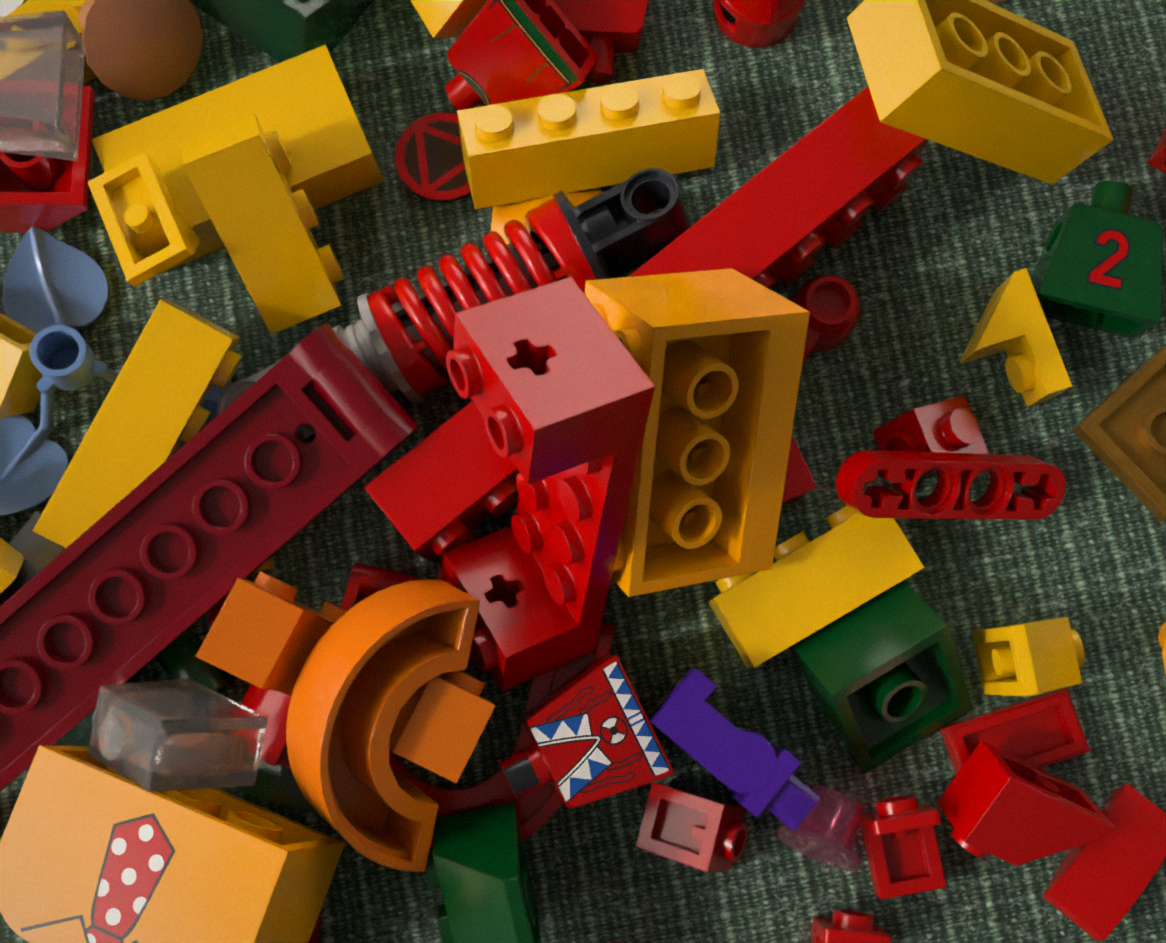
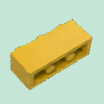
M252 114L181 143L183 167L270 334L272 335L341 306L335 283L344 280V275L330 244L319 248L310 229L318 226L319 222L305 190L301 189L292 192L283 171L293 167L278 132L273 130L265 134L256 114Z
M845 506L825 518L831 530L811 542L805 532L802 531L776 546L774 553L776 562L773 563L772 569L716 581L715 583L721 594L708 601L746 668H755L925 568L894 518L864 516L851 507Z

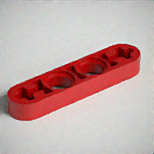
M865 450L856 452L848 457L841 465L836 477V491L840 500L864 516L872 518L1037 520L1047 517L1061 504L1066 487L1063 472L1058 467L1028 455ZM935 469L937 474L935 489L928 497L918 501L916 498V486L919 479L929 470ZM988 471L990 484L987 491L978 500L971 501L970 488L973 481L978 475ZM877 475L892 482V490L886 486H869L866 488L865 493H863L865 482L875 481ZM1014 483L1022 486L1035 485L1034 489L1026 490L1024 495L1014 491Z

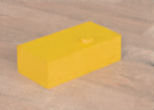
M864 0L847 17L881 123L1051 185L1114 140L1074 41L989 1Z
M326 44L91 139L104 173L145 151L157 164L177 212L199 235L201 242L194 254L163 272L225 247L183 167L181 143L256 114L265 134L273 130L278 132L293 167L283 171L292 192L301 189L305 190L314 210L384 182Z

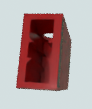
M488 0L446 53L448 61L458 71V74L447 82L445 86L446 94L450 102L458 110L475 108L482 102L486 105L564 93L584 82L599 56L554 0Z

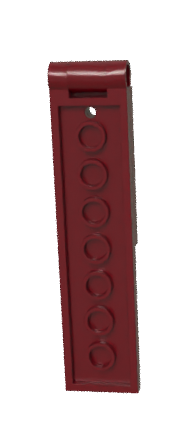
M328 323L320 326L304 338L288 355L0 606V792L31 766L39 745L54 746L166 647L181 637L227 597L237 578L246 580L419 428ZM307 424L313 426L316 431V437L313 442H309L303 436V429Z

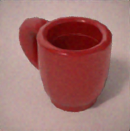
M820 275L812 278L797 290L791 300L810 311L802 366L810 351L828 352L839 347L848 338L856 325L860 313L859 298L853 286L841 277Z

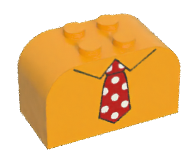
M39 745L0 841V912L9 927L29 943H308L346 842L120 747Z

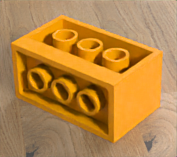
M733 268L586 280V297L655 385L611 579L628 597L772 569L810 311Z

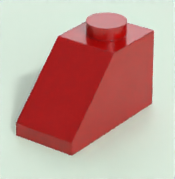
M982 740L937 802L954 827L951 835L965 850L980 858H985L989 853L1015 866L1106 838L1115 827L1082 788Z

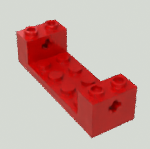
M572 277L455 313L454 347L446 356L448 374L456 392L463 399L469 397L472 399L484 417L485 429L492 447L499 456L503 458L509 456L520 472L516 476L518 500L516 515H513L511 518L512 526L443 553L442 580L481 600L470 655L480 672L490 671L501 692L595 651L655 390V385Z

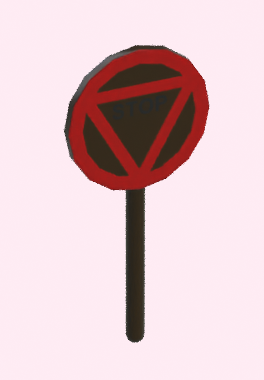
M437 112L421 117L408 126L396 144L395 165L401 182L414 195L429 202L451 203L471 195L463 160L458 114Z

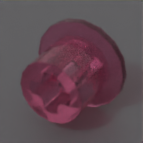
M809 786V789L820 797L819 801L795 831L787 825L779 826L777 837L790 848L818 862L848 871L859 870L861 859L851 849L865 808L861 803L844 793L823 786Z

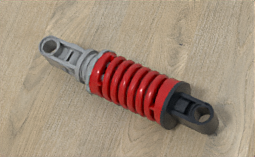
M657 168L645 169L576 207L561 190L553 194L554 198L527 212L525 215L526 228L520 221L515 219L506 222L504 233L509 244L506 245L501 235L496 231H489L482 237V244L487 253L486 256H483L475 243L468 242L462 245L460 249L465 267L461 268L454 255L445 254L438 261L444 278L439 279L433 267L424 265L418 269L416 275L422 287L421 290L416 292L410 280L401 277L394 282L393 288L390 284L370 294L366 292L357 297L361 319L356 324L348 325L346 329L339 325L333 329L390 394L392 391L400 390L411 403L418 404L425 400L426 395L446 386L450 381L446 356L454 347L455 313L569 277L573 278L585 294L586 280L616 278L649 261L690 228L689 217L678 183L674 176L665 170ZM663 209L658 213L649 214L654 210ZM277 363L248 378L231 384L220 397L217 414L219 415ZM307 424L303 429V436L305 438L316 433L314 427L310 424Z

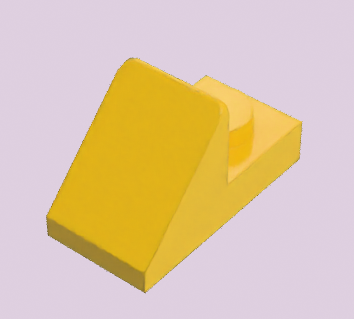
M145 151L88 181L126 280L133 287L194 254L201 242L200 237L177 212L157 164Z
M1027 268L1013 272L994 291L960 363H967L1005 350L1008 356L1005 364L1008 380L1017 393H1022L1026 406L1030 407L1053 399L1071 388L1072 384Z

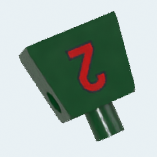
M1118 181L1099 182L1094 186L1090 206L1073 204L1054 223L1031 277L1046 318L1133 339L1160 323L1162 314L1163 229L1156 221L1129 215L1134 191L1130 185Z

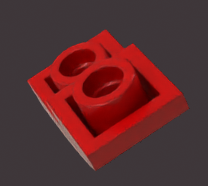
M1128 783L1113 790L1102 809V813L1115 826L1106 838L1071 848L1042 895L1043 898L1097 942L1105 940L1119 924L1166 858V813Z

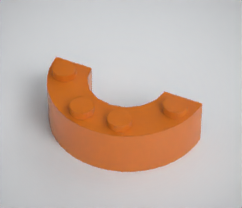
M262 571L259 572L255 582L237 578L195 657L261 689H271L292 696L299 673L310 652L330 626L347 610L328 601L324 602L320 611L294 600L298 589ZM459 670L440 674L419 687L398 714L390 735V750L417 765L457 783L495 708L492 702L480 695L486 683Z
M422 579L392 585L363 599L336 620L319 639L299 673L289 703L286 723V744L289 763L296 783L308 803L363 856L377 864L409 872H425L438 804L402 774L392 771L389 764L390 735L401 708L419 687L442 673L467 669L481 601L441 579Z

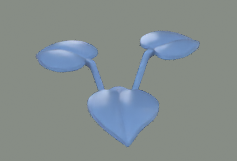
M30 227L10 260L3 286L2 301L6 316L37 333L30 345V358L33 365L43 375L37 383V388L41 392L40 425L36 430L32 422L22 415L4 417L0 420V517L23 513L47 502L70 463L66 451L57 443L46 439L53 429L54 391L57 388L64 391L81 389L88 385L94 376L102 377L114 384L119 373L107 367L103 361H98L80 333L73 329L89 327L103 315L110 298V287L105 273L98 263L86 253L36 227ZM231 380L224 390L214 385L202 406L212 412L205 426L218 416V402L223 392L233 384ZM183 441L179 449L186 444V442Z

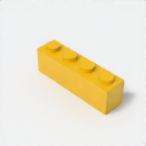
M704 69L457 111L464 166L475 210L549 197L561 190L566 194L616 185L628 180L635 173L650 168L662 169L673 175L715 167L720 111Z
M160 299L32 531L67 548L175 454L183 441L187 443L207 424L212 413L202 406L213 386L215 385L224 390L242 360L243 356L233 351L241 337L172 299Z

